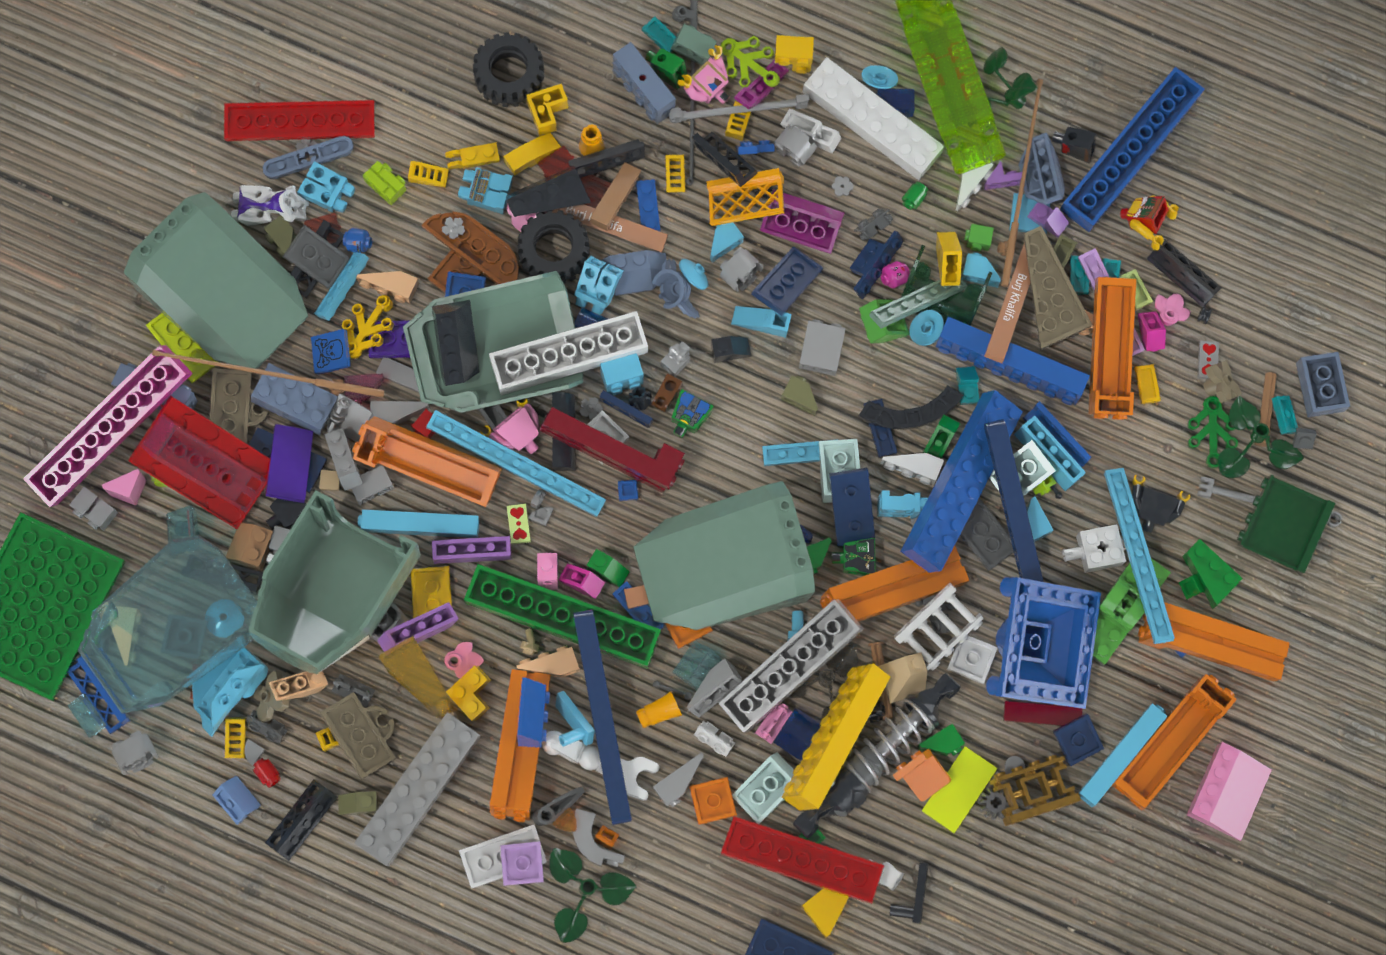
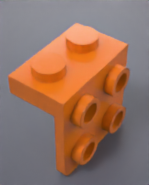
M929 748L923 753L920 750L911 756V762L907 764L904 761L896 767L897 772L893 774L896 781L903 778L922 802L951 781L950 776Z

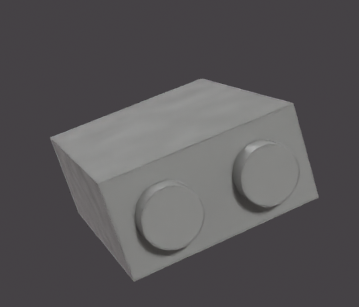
M820 320L808 321L799 369L836 376L846 328H842L841 325L835 323L831 325L823 324V321Z

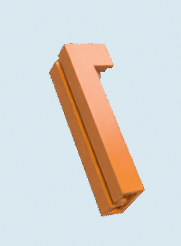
M1095 278L1088 415H1094L1093 418L1105 419L1110 415L1114 420L1127 419V416L1133 415L1134 392H1131L1136 279Z
M375 416L367 420L365 424H362L358 433L361 437L359 442L356 441L352 449L354 453L353 459L373 468L377 464H381L484 507L490 502L502 470L501 467Z
M954 546L942 571L928 573L914 561L910 560L831 587L821 596L820 604L822 609H824L834 599H839L855 619L860 622L937 595L949 583L957 588L965 585L970 580L964 566L962 567L960 563L961 558L957 548Z
M1164 602L1175 638L1171 642L1154 644L1145 612L1142 615L1145 623L1144 626L1139 628L1138 643L1157 649L1167 647L1273 682L1282 679L1285 666L1283 662L1284 658L1287 657L1289 642Z
M512 669L490 799V814L500 820H504L506 816L514 817L513 820L516 822H525V820L530 821L540 748L518 746L517 732L522 677L545 684L546 692H549L551 674L538 672L534 674Z
M1205 674L1194 683L1112 784L1115 789L1128 797L1140 810L1148 806L1217 720L1222 718L1237 700L1230 689L1226 687L1222 689L1218 685L1219 681L1214 676Z

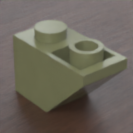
M280 215L264 227L266 232L264 237L270 244L274 243L276 245V252L283 259V255L295 239L296 234L292 226Z

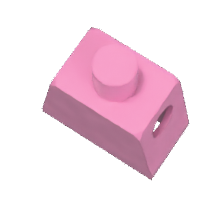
M537 553L538 586L549 590H558L557 553Z

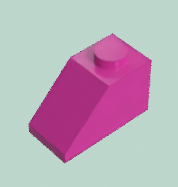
M1157 311L1138 313L1141 339L1146 351L1155 352L1165 349L1166 329Z
M568 563L558 579L563 584L594 599L597 598L605 584L603 580L591 571Z

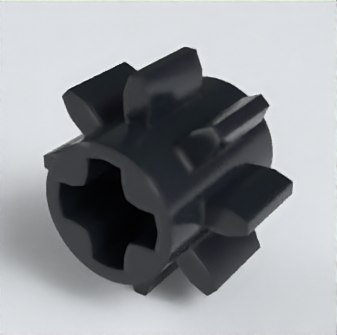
M637 387L633 389L632 393H629L630 406H635L637 410H646L652 404L651 392H646L645 387Z
M877 701L868 718L870 723L881 721V716H885L886 710L882 701Z

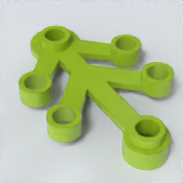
M756 36L741 42L728 38L721 43L722 54L727 57V76L735 78L738 74L735 68V56L740 60L741 78L739 84L742 88H747L752 83L749 79L748 66L764 78L767 86L775 87L780 81L778 74L774 71L768 72L753 61L762 58L771 59L774 56L773 49L767 46L762 51L745 54L740 51L749 47L753 49L758 48L760 40ZM753 40H757L755 45H751ZM731 44V49L727 50L726 47ZM767 50H771L769 55H765ZM733 69L734 73L729 75V71ZM773 75V79L768 81V77ZM744 80H748L746 85H743Z

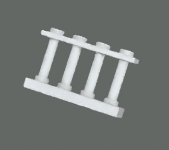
M951 583L947 584L894 635V639L899 644L903 641L907 642L917 653H922L923 659L927 662L925 664L927 671L930 669L934 670L940 664L939 660L944 655L948 657L954 651L953 647L958 642L960 644L968 638L967 634L972 629H978L983 623V616L980 613L974 617L955 597L957 590ZM945 601L947 603L950 602L969 622L962 630L941 611L942 608L940 606ZM931 614L936 616L955 635L947 644L927 624L928 621L926 619ZM915 629H922L941 650L932 657L913 638L912 632Z

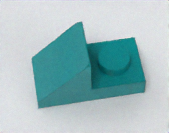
M975 366L956 368L958 392L964 395L960 400V405L977 404L979 401V377Z

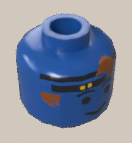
M351 228L348 232L344 233L343 245L349 252L363 254L368 248H371L372 237H370L369 232L365 229Z

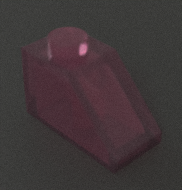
M383 373L344 376L345 383L375 389H379L385 382ZM345 391V396L358 404L367 402L371 395Z

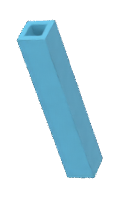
M362 510V515L358 516V527H361L362 530L368 533L478 538L479 516Z
M1152 703L1147 707L1078 792L1080 798L1089 806L1094 807L1167 718L1165 710L1161 706Z

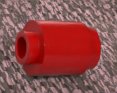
M261 758L254 764L253 772L264 786L266 785L268 788H271L281 780L279 771L269 758L265 760Z

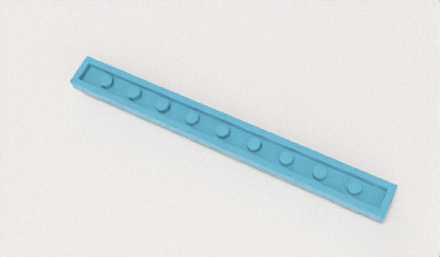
M435 410L426 426L427 429L595 517L598 516L606 501L601 496Z
M1124 468L1105 470L1104 476L1154 644L1174 641L1175 637Z

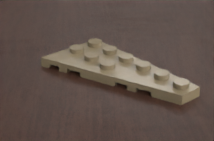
M1039 226L1024 233L1023 236L1040 350L1090 328L1092 323L1042 226Z

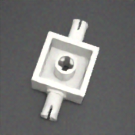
M1117 524L1080 531L1076 536L1078 547L1062 550L1065 562L1081 558L1085 573L1122 566L1126 562L1124 554L1126 547L1123 538L1120 537ZM1099 545L1104 548L1103 552L1101 549H1098Z

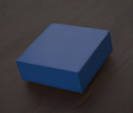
M637 480L618 481L619 501L638 500Z

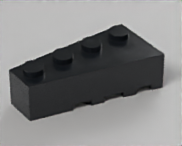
M575 165L506 196V201L514 217L591 203Z

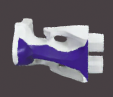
M242 185L239 192L233 193V202L238 205V209L231 212V217L237 222H242L248 226L272 222L270 213H278L288 222H293L294 219L306 221L305 210L309 202L296 194L295 186H289L286 190L272 192L270 187Z

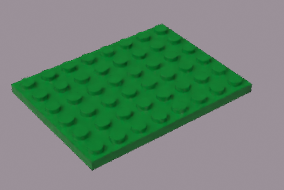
M20 512L0 549V677L54 701L94 623V618L100 612L126 561Z

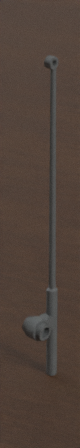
M690 0V10L684 6H677L672 11V17L675 21H690V25L697 30L698 0ZM691 60L692 76L695 73V61ZM690 99V111H694L695 100ZM694 118L690 119V178L685 181L687 186H691L694 183V142L692 136H694Z

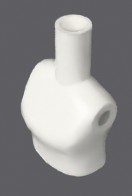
M886 861L882 864L884 869L879 883L893 891L904 874Z

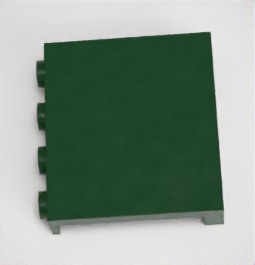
M1269 475L1268 478L1264 477L1260 485L1262 491L1260 495H1256L1252 505L1255 507L1252 513L1249 512L1246 516L1245 523L1247 525L1245 529H1241L1238 534V546L1303 574L1308 567L1336 503L1322 499L1279 480L1274 475Z

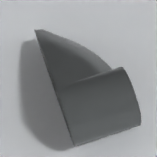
M583 787L571 790L544 807L536 809L532 815L534 823L544 826L555 821L585 792ZM541 813H545V814H546V817H545L546 820H545V819H544V820L541 819V816H542Z

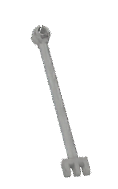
M807 94L796 95L795 99L759 103L751 109H747L743 105L689 112L681 111V108H673L670 110L669 118L671 123H680L693 118L795 106V109H805L808 107L810 97Z
M1201 477L1200 479L1201 482L1207 483V485L1199 484V489L1206 490V492H1197V496L1210 499L1211 494L1214 493L1253 503L1256 497L1213 486L1215 479ZM1333 511L1327 525L1332 528L1339 526L1342 520L1341 514ZM1330 518H1335L1337 522L1332 523Z

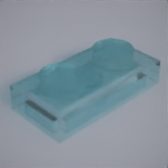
M81 694L68 705L89 738L95 736L107 726L86 694Z

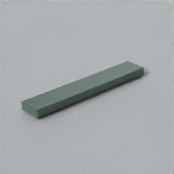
M960 279V285L941 286V282L938 280L871 311L869 316L882 329L965 290L967 284Z

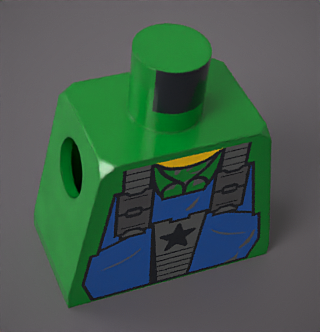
M682 389L671 417V421L677 425L673 434L679 438H683L687 430L695 434L711 415L714 406Z

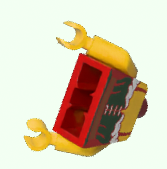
M1165 196L1136 198L1130 208L1121 209L1120 216L1121 219L1128 220L1132 230H1135L1147 240L1150 239L1152 241L1151 247L1154 250H1159L1164 239L1160 235L1154 236L1153 234H1157L1166 215L1170 219H1176L1179 208L1175 204L1169 206Z

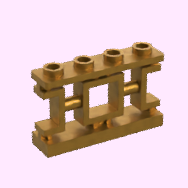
M1057 755L1045 758L1046 762L1043 763L1037 760L1029 763L1028 768L1023 769V766L1011 769L1012 773L1006 774L1005 771L994 775L995 779L989 781L990 785L994 786V792L1003 789L1009 808L1001 811L1002 815L1004 814L1005 816L1003 819L1005 827L1081 801L1079 793L1075 794L1074 786L1065 789L1059 773L1060 770L1067 768L1066 764L1063 763V760H1065L1064 756L1057 758ZM1056 764V767L1050 769L1053 778L1047 781L1044 771L1035 772L1036 770ZM1022 776L1021 779L1015 781L1018 787L1017 791H1012L1009 782L1001 784L1002 781ZM1037 778L1044 796L1031 800L1025 782ZM1056 786L1059 796L1067 794V797L1049 803L1046 801L1053 798L1050 790L1052 787ZM1018 798H1022L1025 807L1033 805L1031 809L1012 814V811L1019 809L1016 802Z

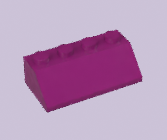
M783 193L784 213L764 217L760 231L831 254L845 212ZM774 200L768 207L770 209L779 208V203Z

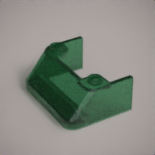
M922 245L901 297L936 282L929 279L931 274L929 265L920 261L925 245ZM988 272L983 286L971 283L967 285L964 292L961 291L918 312L934 310L942 316L944 323L950 317L971 326L992 272Z

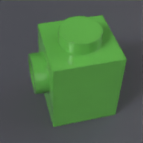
M971 224L970 229L965 231L964 240L967 241L966 247L971 248L973 251H989L994 228Z

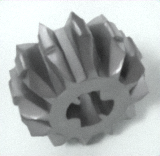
M987 788V794L983 792L980 794L985 800H978V804L984 805L979 811H987L984 815L985 818L992 814V820H996L997 815L1000 819H1003L1004 815H1002L1001 811L1009 807L1006 797L1003 796V789L998 793V791L994 792L993 790L992 792L990 788ZM994 799H997L996 802H999L996 808H993V805L990 803Z

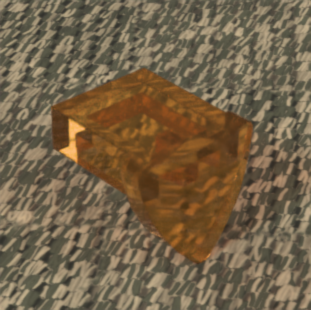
M566 809L553 822V826L559 830L576 832V818L572 809Z

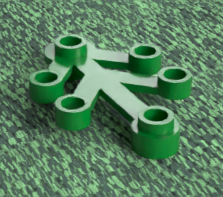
M1210 396L1204 400L1203 410L1187 423L1190 430H1196L1200 422L1209 415V423L1197 435L1192 436L1188 440V446L1192 449L1197 448L1200 445V441L1209 434V455L1206 458V464L1208 467L1215 469L1218 468L1219 457L1217 434L1226 442L1227 448L1235 449L1238 445V440L1231 437L1217 423L1218 416L1225 422V428L1228 431L1235 430V428H1231L1228 425L1230 422L1229 416L1222 410V403H1220L1217 397ZM1209 404H1214L1215 409H1211L1209 407ZM1191 421L1196 422L1197 426H1191ZM1191 440H1196L1197 445H1193ZM1229 441H1233L1235 446H1230ZM1210 459H1215L1216 464H1212Z

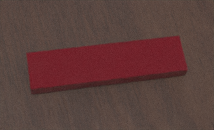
M1005 701L1003 721L1063 726L1082 716L1083 708Z

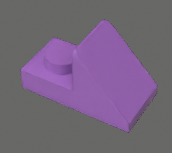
M1000 161L987 179L984 190L1018 186L1021 182L1022 172L1010 171L1004 175L1002 162Z
M1039 202L1036 203L1027 216L1057 238H1059L1060 234L1069 224L1058 207L1052 210Z

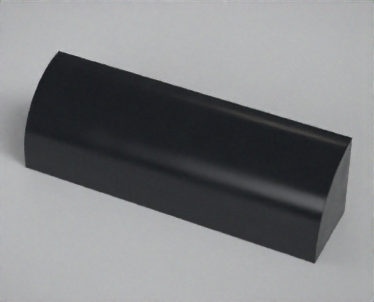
M552 392V407L576 419L575 395L564 392ZM552 437L553 471H576V449Z

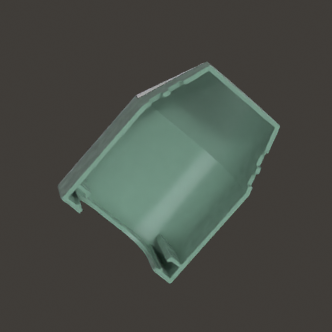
M315 490L263 572V581L258 592V601L256 608H254L249 628L250 635L261 646L287 663L312 674L320 673L371 638L421 557L418 544L400 535L398 537L401 544L400 548L369 534L343 518L338 513L332 498Z

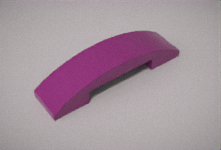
M775 59L765 68L768 72L774 71L778 74L780 78L779 83L789 72V69L785 66L775 63ZM760 75L747 88L744 87L736 94L734 99L747 109H751L767 97L775 87L767 86L764 78ZM773 75L768 77V81L773 79Z

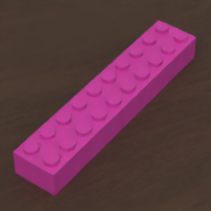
M161 345L155 349L163 353L174 354L167 345ZM151 353L24 480L49 507L57 506L193 373L180 359L165 356L157 357Z

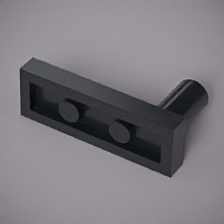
M919 863L914 907L891 904L889 916L912 919L913 924L921 925L928 874L927 863Z

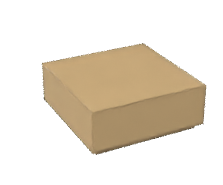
M321 470L319 489L339 491L340 480L337 472Z

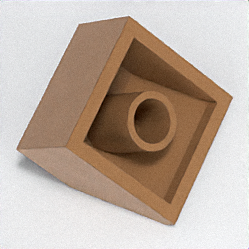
M241 523L238 529H236L225 558L262 571L270 552L269 544L273 531L254 524Z

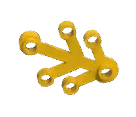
M381 295L377 298V306L366 323L364 307L361 304H355L352 307L359 330L356 338L353 332L355 328L354 323L350 319L342 322V328L347 330L351 359L360 357L362 350L381 346L384 339L380 334L376 333L393 329L394 323L390 318H384L381 324L373 326L382 312H387L393 307V301L389 296ZM372 335L371 340L364 341L367 336Z

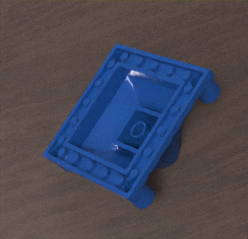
M1005 577L1001 581L1000 591L1003 596L1011 597L1008 618L1003 622L996 634V645L1003 657L1002 671L1000 676H991L987 680V692L993 696L1086 709L1101 593L1024 578Z

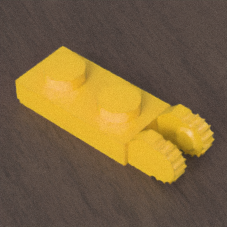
M496 142L461 148L460 150H452L445 153L446 158L461 157L462 161L448 163V169H465L500 162Z

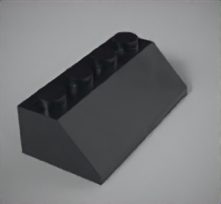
M470 300L432 306L441 378L445 386L464 383L480 372Z

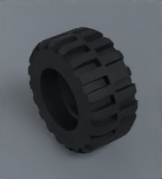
M504 32L503 36H499V33L493 35L494 39L492 40L487 38L484 41L485 45L478 47V54H475L473 59V73L477 89L480 93H483V97L487 101L492 99V104L495 105L502 103L503 107H508V104H513L514 107H517L520 102L526 104V95L540 90L542 81H544V61L541 51H538V46L534 42L530 43L528 37L524 36V38H521L519 33L510 35V32ZM503 58H516L526 65V72L517 81L502 82L492 75L491 69L493 65Z
M552 210L547 211V214L537 213L535 219L530 217L527 220V225L522 226L521 234L518 235L517 248L519 260L524 271L528 272L530 277L557 271L562 282L566 284L567 279L572 281L576 279L577 273L581 274L584 263L590 254L589 237L585 227H582V222L579 219L574 220V215L570 213L564 215L562 210H558L557 213H552ZM548 234H560L570 241L571 252L560 261H546L537 255V242Z

